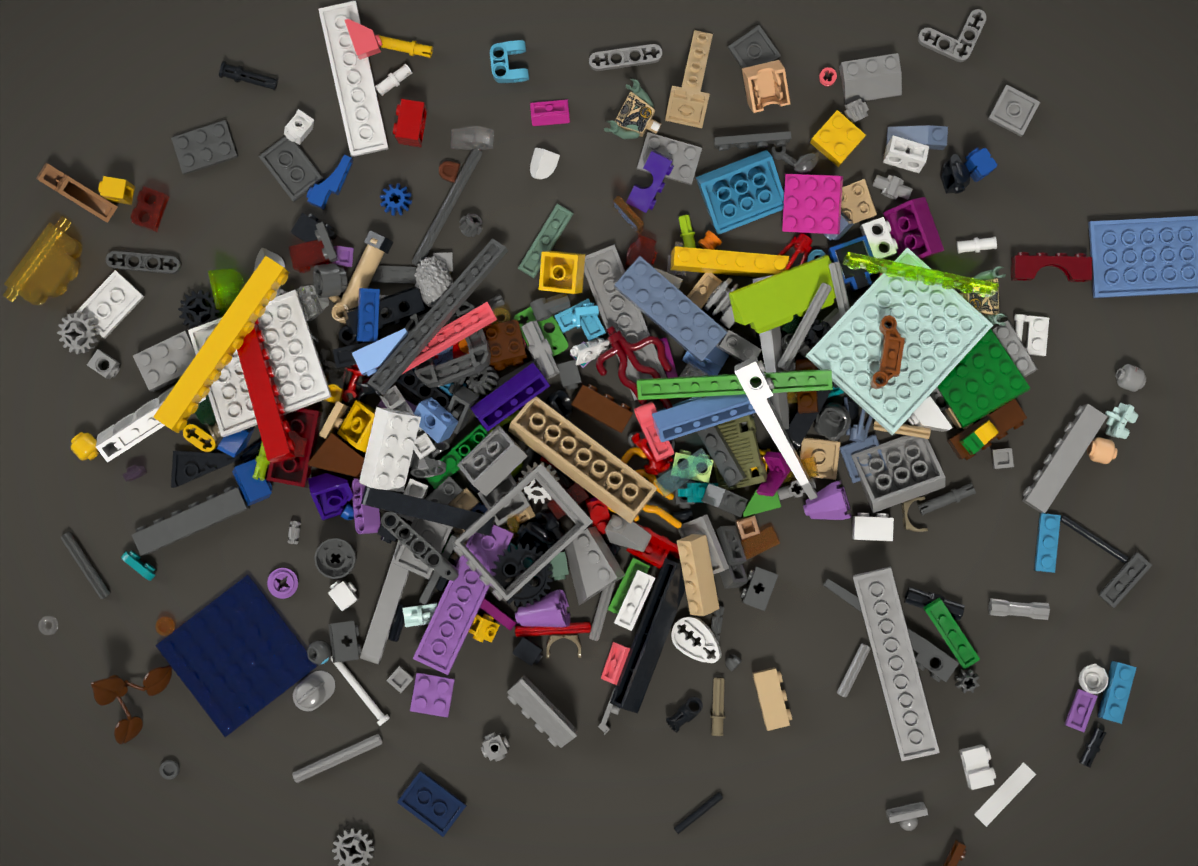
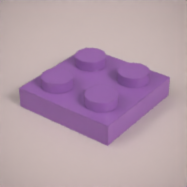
M417 672L410 711L448 718L455 679Z

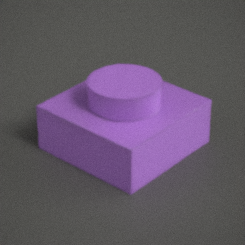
M334 246L339 260L333 263L337 266L352 267L354 248Z

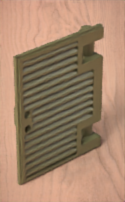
M751 415L718 424L719 430L747 477L729 488L713 461L718 487L732 490L766 482L767 473L765 464L761 461L755 435L757 430L754 418ZM747 422L749 431L742 432L740 423ZM757 467L759 476L753 478L751 468Z

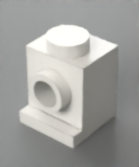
M298 109L295 116L285 126L284 135L290 141L300 145L313 130L314 119Z

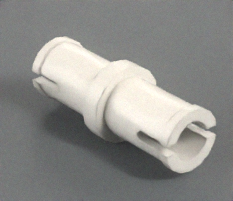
M404 64L394 73H389L388 77L376 85L375 88L383 96L393 87H398L402 80L413 73L407 64Z
M976 237L974 240L957 241L958 254L971 251L979 253L980 250L997 249L996 237L983 239Z

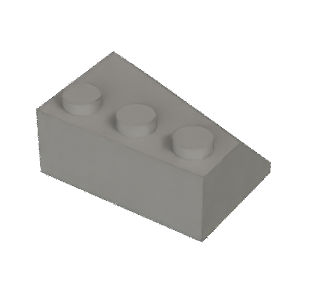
M596 526L585 529L565 547L579 605L625 576Z

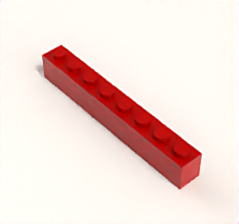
M258 318L254 323L253 330L247 333L243 339L242 346L237 349L267 460L271 463H276L294 457L296 446L288 433L291 431L290 425L283 415L285 407L279 401L278 395H280L278 385L274 383L273 377H275L273 367L269 365L268 359H270L268 349L264 347L263 341H265L263 331L259 329L260 318Z

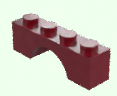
M1018 252L1017 255L1011 258V281H1031L1035 278L1037 272L1046 266L1060 269L1065 274L1068 282H1089L1092 280V257H1086V254L1083 253L1074 254V257L1067 256V253H1056L1055 256H1048V253H1036V256H1029L1028 252Z

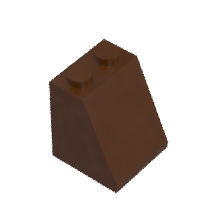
M331 433L308 462V465L360 478L365 456L338 435Z

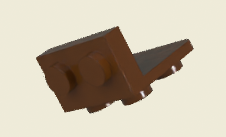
M517 320L483 328L491 351L489 364L491 368L493 367L496 371L505 369L506 366H521L524 362L528 361Z

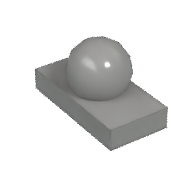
M923 802L887 809L886 815L890 823L899 822L902 829L912 831L918 825L917 817L928 815V811Z

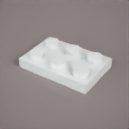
M115 270L76 312H81V314L87 313V319L93 318L92 324L98 325L95 330L103 338H106L137 306L144 296Z

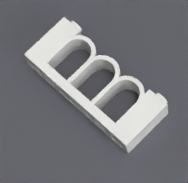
M174 386L163 392L158 398L144 404L135 413L124 417L115 425L113 424L97 435L96 448L107 463L165 426L153 418V416Z

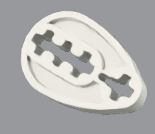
M688 616L675 623L671 637L673 644L679 651L701 662L715 663L721 658L722 653L719 642L711 629L701 619ZM685 624L687 626L685 628L686 631L694 632V638L700 637L701 645L698 644L695 646V640L693 638L687 639L688 634L686 632L680 633L681 628L679 627V625L682 626ZM708 650H715L716 658H709L708 656L710 655V653L708 652Z

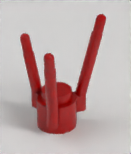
M800 233L798 237H794L778 254L784 255L794 245L793 248L796 251L785 267L786 270H789L799 253H804L800 265L806 262L808 253L812 249L810 245L813 242L807 235Z

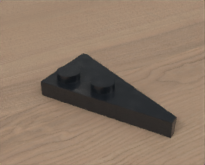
M173 451L171 488L179 487L241 460V455L238 454L232 457L222 453Z

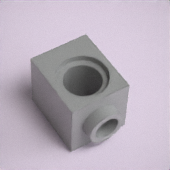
M97 349L87 366L103 377L111 379L120 371L119 366L121 363ZM107 360L109 368L103 370L102 363Z

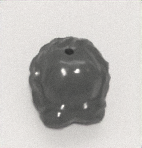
M832 402L825 405L816 417L814 431L829 440H839L850 427L851 417L849 411L837 403Z

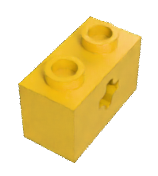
M103 176L98 190L100 195L110 202L132 205L135 186L124 179Z

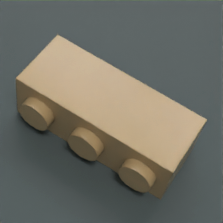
M775 667L753 672L766 730L790 726L789 720H792L790 709L785 707L784 702L787 701L785 690H781L780 683L783 682L781 672L777 671Z

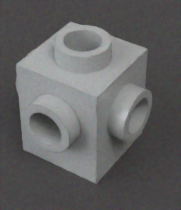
M493 732L485 736L481 751L485 758L488 757L490 761L495 759L497 762L506 757L505 754L508 753L510 744L506 736L503 737L501 733L496 735ZM497 745L498 751H492L491 746Z

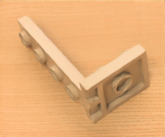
M694 30L682 88L672 86L665 121L697 128L703 127L710 94L700 91L713 34Z

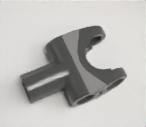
M430 437L436 450L421 460L413 450L409 466L411 467V474L417 478L444 474L447 467L446 463L434 458L438 453L450 447L449 439L442 441V443H437Z

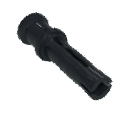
M226 61L221 63L219 78L226 77L233 79L237 83L244 81L273 90L277 88V78L247 71L240 65L236 67L227 64ZM251 77H254V78H257V79H261V80H264V81H266V82H262V81H259V80H255V79H252Z

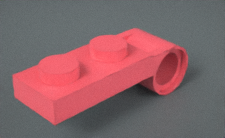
M651 401L634 408L636 418L656 462L674 455L669 440L661 443L654 428L652 414L657 412L654 403Z

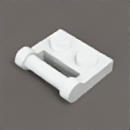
M1015 314V332L1021 342L1023 323L1028 322L1026 350L1029 355L1046 356L1049 318Z

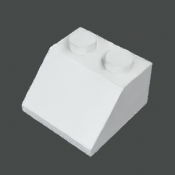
M931 396L927 397L907 419L912 426L915 424V426L944 432L953 428Z

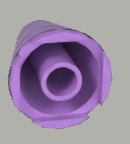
M561 589L540 597V602L533 600L534 605L527 603L526 607H518V611L515 612L516 621L521 626L561 628L570 626V613H567L566 608L569 607L564 591Z

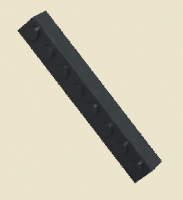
M665 558L610 701L611 704L621 709L638 714L685 592L682 568L679 563Z

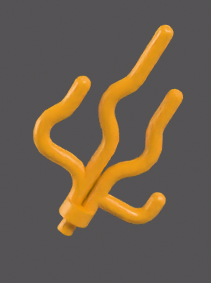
M633 447L627 450L620 460L627 464L633 455H638L643 459L647 458V456H645L640 448ZM645 469L634 470L657 487L656 491L668 500L674 499V494L660 485L655 475L645 473ZM646 504L642 509L647 513L659 515L676 528L682 527V523L658 506ZM639 515L635 518L634 521L639 520Z

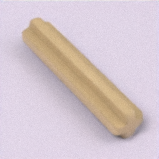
M876 420L874 421L873 428L875 430L888 432ZM902 424L895 433L929 439L931 429Z

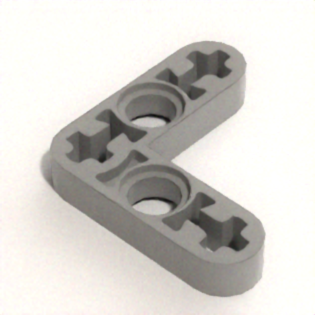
M980 9L973 10L968 16L958 40L932 28H924L918 35V42L922 46L952 60L964 62L970 56L986 22V14ZM979 15V19L982 21H978L974 28L972 27L975 20L973 17ZM966 31L973 32L974 39L971 41L966 40L964 33ZM926 33H929V37L931 39H928V41H924V36L922 35H926ZM936 36H937V37H939V38H938V40L936 41L935 46H934V45H932L933 42H934L933 40H935V38H936ZM946 40L949 43V48L947 50L941 49L939 47L940 41ZM964 44L967 45L964 50L966 55L959 57L957 50L960 51Z

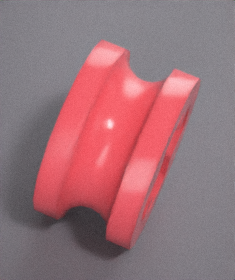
M828 67L824 68L819 75V81L824 86L833 85L837 79L836 71ZM826 72H828V75L832 74L831 81L823 79Z

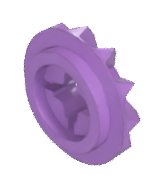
M287 568L274 570L269 575L267 581L270 593L281 599L291 597L297 591L299 584L297 575ZM287 577L286 583L290 588L285 586L280 588V583L276 578L283 580Z

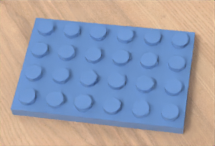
M1198 216L1089 222L1093 298L1198 293Z

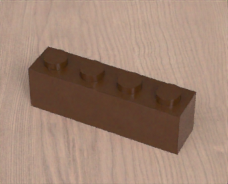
M1013 399L947 441L959 460L963 458L968 460L976 454L970 455L960 441L983 423L990 420L999 433L981 448L982 450L991 446L992 443L990 441L997 438L1000 440L1008 435L1007 431L1012 427L1016 430L1024 425L1023 420L1027 419V416L1016 399Z

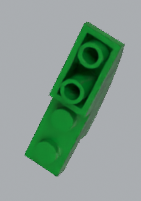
M480 424L440 460L447 465L444 474L426 477V480L434 489L438 488L449 476L452 477L460 470L457 465L489 435Z

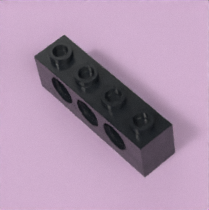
M411 287L379 299L378 330L384 328L386 323L392 322V324L403 321V317H411L414 314L419 316L420 312L425 310L419 288ZM404 301L406 308L400 311L399 304ZM358 306L342 311L349 333L356 334V336ZM386 307L388 315L383 318L381 310Z

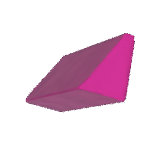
M568 100L530 103L532 126L570 122Z

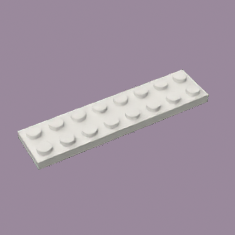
M356 1L320 8L318 10L350 155L355 157L387 150L389 148L369 57L361 60L358 58L345 23L346 19H350L361 24Z

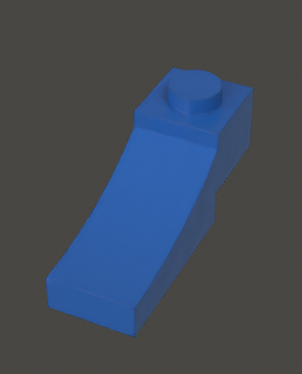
M344 155L338 167L325 181L319 185L314 184L313 188L310 187L307 193V201L311 205L324 210L331 193L339 196L352 166L353 159Z

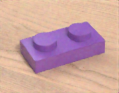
M1077 689L1064 725L1085 732L1097 696Z

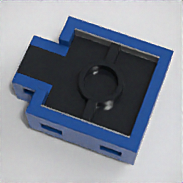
M866 235L829 248L828 252L832 263H840L844 283H850L853 292L873 284L870 275L876 274L879 270Z

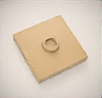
M336 402L319 436L327 439L331 433L334 434L336 429L340 428L348 406Z

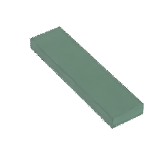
M559 204L555 206L519 265L518 270L535 279L540 270L542 251H552L574 213Z

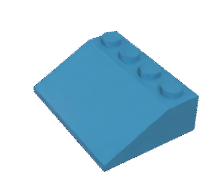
M767 150L696 177L702 198L717 235L784 209V192L773 157Z

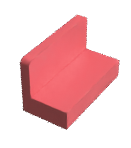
M613 642L601 679L617 685L631 648Z

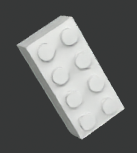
M376 408L359 483L370 488L404 492L421 420L420 416L404 411Z

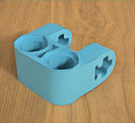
M508 41L494 44L491 47V68L496 82L516 83L529 80L528 69L509 70L508 55L526 52L525 41ZM498 50L504 52V55L500 58L494 56V53ZM504 69L506 73L500 77L496 75L497 70Z

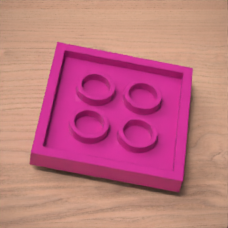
M785 174L782 232L840 234L843 176Z

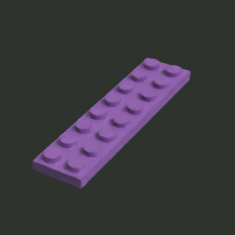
M494 525L491 536L475 532L468 539L466 547L489 573L494 576L495 573L490 571V569L496 568V565L492 562H499L497 554L504 556L503 549H508L514 533ZM463 555L456 565L459 576L455 581L449 580L413 657L414 660L446 675H449L490 585L486 586L479 579L481 575L477 570L473 572L467 566L466 562L468 560Z

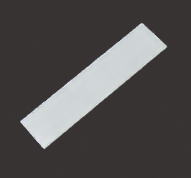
M1023 762L974 815L987 827L1036 774Z

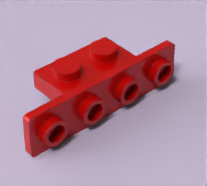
M641 525L639 526L652 536L645 551L641 552L631 548L626 550L659 569L662 567L668 554L680 560L677 544L671 542L665 536L654 533L650 528Z

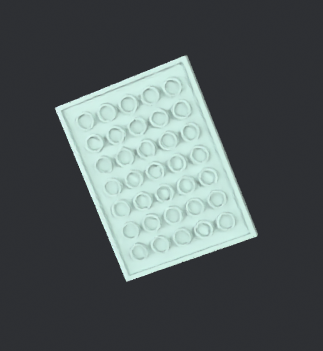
M906 248L810 350L806 357L820 370L832 369V381L893 435L988 332L993 324L909 248ZM890 315L897 321L896 329L902 338H905L900 374L898 377H892L883 388L874 389L871 387L870 382L872 376L879 371L884 335L880 332L879 326L881 320L885 316Z

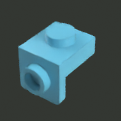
M594 303L582 304L583 307L575 308V313H572V323L577 324V329L581 328L580 317L599 315L598 306H594Z

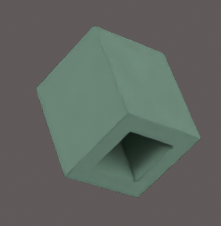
M566 551L560 552L548 563L552 564L548 569L553 572L550 577H554V580L566 579L565 575L569 574Z

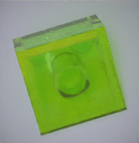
M234 268L208 271L216 309L223 313L227 312L242 290V275Z

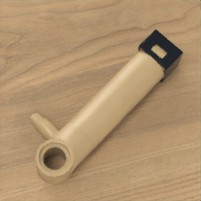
M369 231L364 241L367 246L342 298L339 296L328 297L329 300L336 303L332 308V317L345 325L347 324L342 311L358 306L359 288H368L384 253L388 254L393 245V241L373 231Z

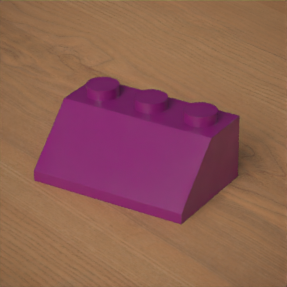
M925 197L912 199L883 213L885 220H888L891 226V237L896 240L898 256L906 248H909L921 260L945 251Z

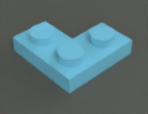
M589 298L555 315L563 333L577 327V324L572 323V313H575V308L583 307L582 304L591 303ZM598 316L580 317V325L588 341L606 333Z

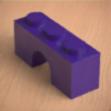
M652 150L643 169L652 174L653 183L649 187H641L635 184L626 203L647 213L648 209L652 210L657 201L654 199L656 193H661L665 182H663L665 175L669 176L674 167L671 164L673 160Z

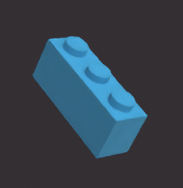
M1112 661L1108 674V686L1104 690L1097 717L1122 724L1137 667Z

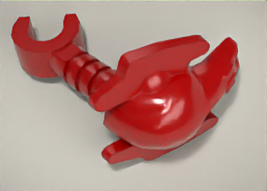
M358 365L347 368L353 374L348 389L342 394L345 402L349 401L347 393H352L354 398L358 396V392L355 390V381L358 382L359 376H364L361 374Z
M638 432L632 437L634 444L643 450L642 452L649 459V465H644L645 473L658 475V473H663L670 468V462H673L671 456L656 462L652 451L647 445V439L644 438L642 440Z

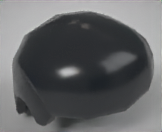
M558 390L547 398L546 404L564 418H568L573 413L570 399L563 390Z

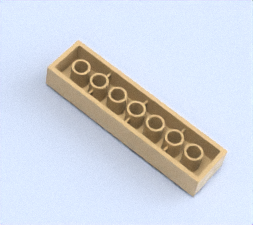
M538 397L530 400L510 423L508 429L510 433L630 524L657 490V487Z

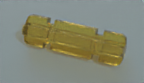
M515 516L512 519L508 518V531L514 533L513 538L519 536L517 534L519 530L517 518Z

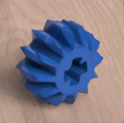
M397 183L396 189H394L393 185L389 184L391 190L383 189L386 195H380V199L385 201L381 202L380 205L381 207L386 206L384 210L386 213L391 211V215L395 216L396 211H398L401 216L403 215V208L405 211H409L406 204H412V201L408 199L412 195L411 193H406L408 190L406 186L401 189V185ZM394 196L401 198L400 200L398 199L399 203L395 204L394 201H391L394 200Z

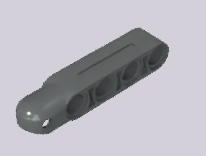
M394 512L383 514L381 519L382 525L423 563L434 569L443 578L455 581L458 578L459 572L457 568L399 515ZM389 516L396 518V523L393 526L387 525V518ZM404 529L410 530V536L407 539L401 537V532ZM421 541L424 543L425 548L422 552H417L415 545ZM434 554L438 555V564L431 565L430 557Z

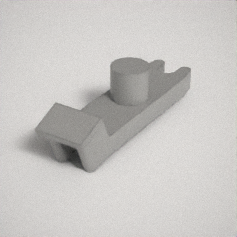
M611 698L602 722L598 726L604 732V735L611 729L607 725L610 714L618 715L621 709L610 703Z

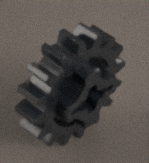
M199 290L198 294L195 291H191V297L185 295L187 300L180 301L184 306L183 308H178L179 311L183 312L179 317L185 319L184 325L190 324L189 329L219 319L216 315L221 314V311L217 310V307L221 306L220 303H215L217 298L215 296L210 298L211 293L208 291L205 295L203 290ZM205 299L209 301L212 308L206 306ZM200 307H201L202 309L206 310V311L200 312V315H199L198 313H196V312L193 311V310H195V311H196V310H199ZM188 314L194 316L195 323L189 318Z

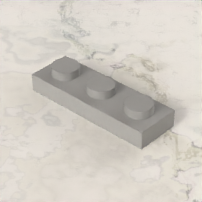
M1007 320L1004 322L1006 323L1005 326L999 325L992 331L1025 378L1038 370L1011 323Z

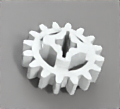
M534 462L533 468L529 465L526 466L527 472L521 471L524 477L537 466L536 462ZM551 465L547 466L546 470L554 477L557 471L551 472ZM554 477L556 481L560 480L559 477ZM535 479L531 481L528 487L524 488L523 494L528 495V501L534 498V503L537 504L538 499H541L542 503H545V498L552 500L543 487L537 486L532 488L536 483ZM534 490L541 491L543 495L536 496L533 495L531 492H533Z

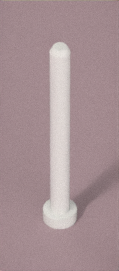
M334 663L379 720L377 724L381 726L389 720L388 714L384 715L344 663Z

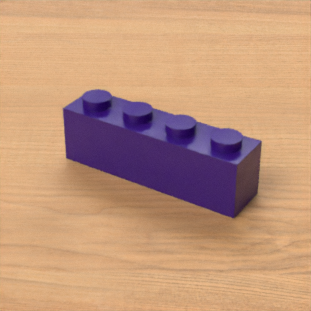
M532 363L470 409L488 432L550 385L539 369Z

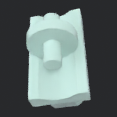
M1120 403L1118 407H1114L1112 412L1106 411L1105 415L1109 419L1106 422L1108 427L1104 433L1108 436L1127 439L1130 432L1125 428L1126 423H1134L1138 418V414L1134 411L1135 407Z
M438 603L403 607L405 627L429 624Z

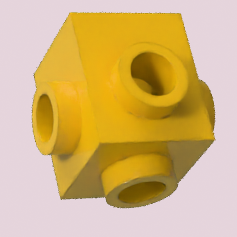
M484 613L483 616L477 614L469 633L473 634V638L483 643L486 640L492 643L500 625L495 623L494 618Z

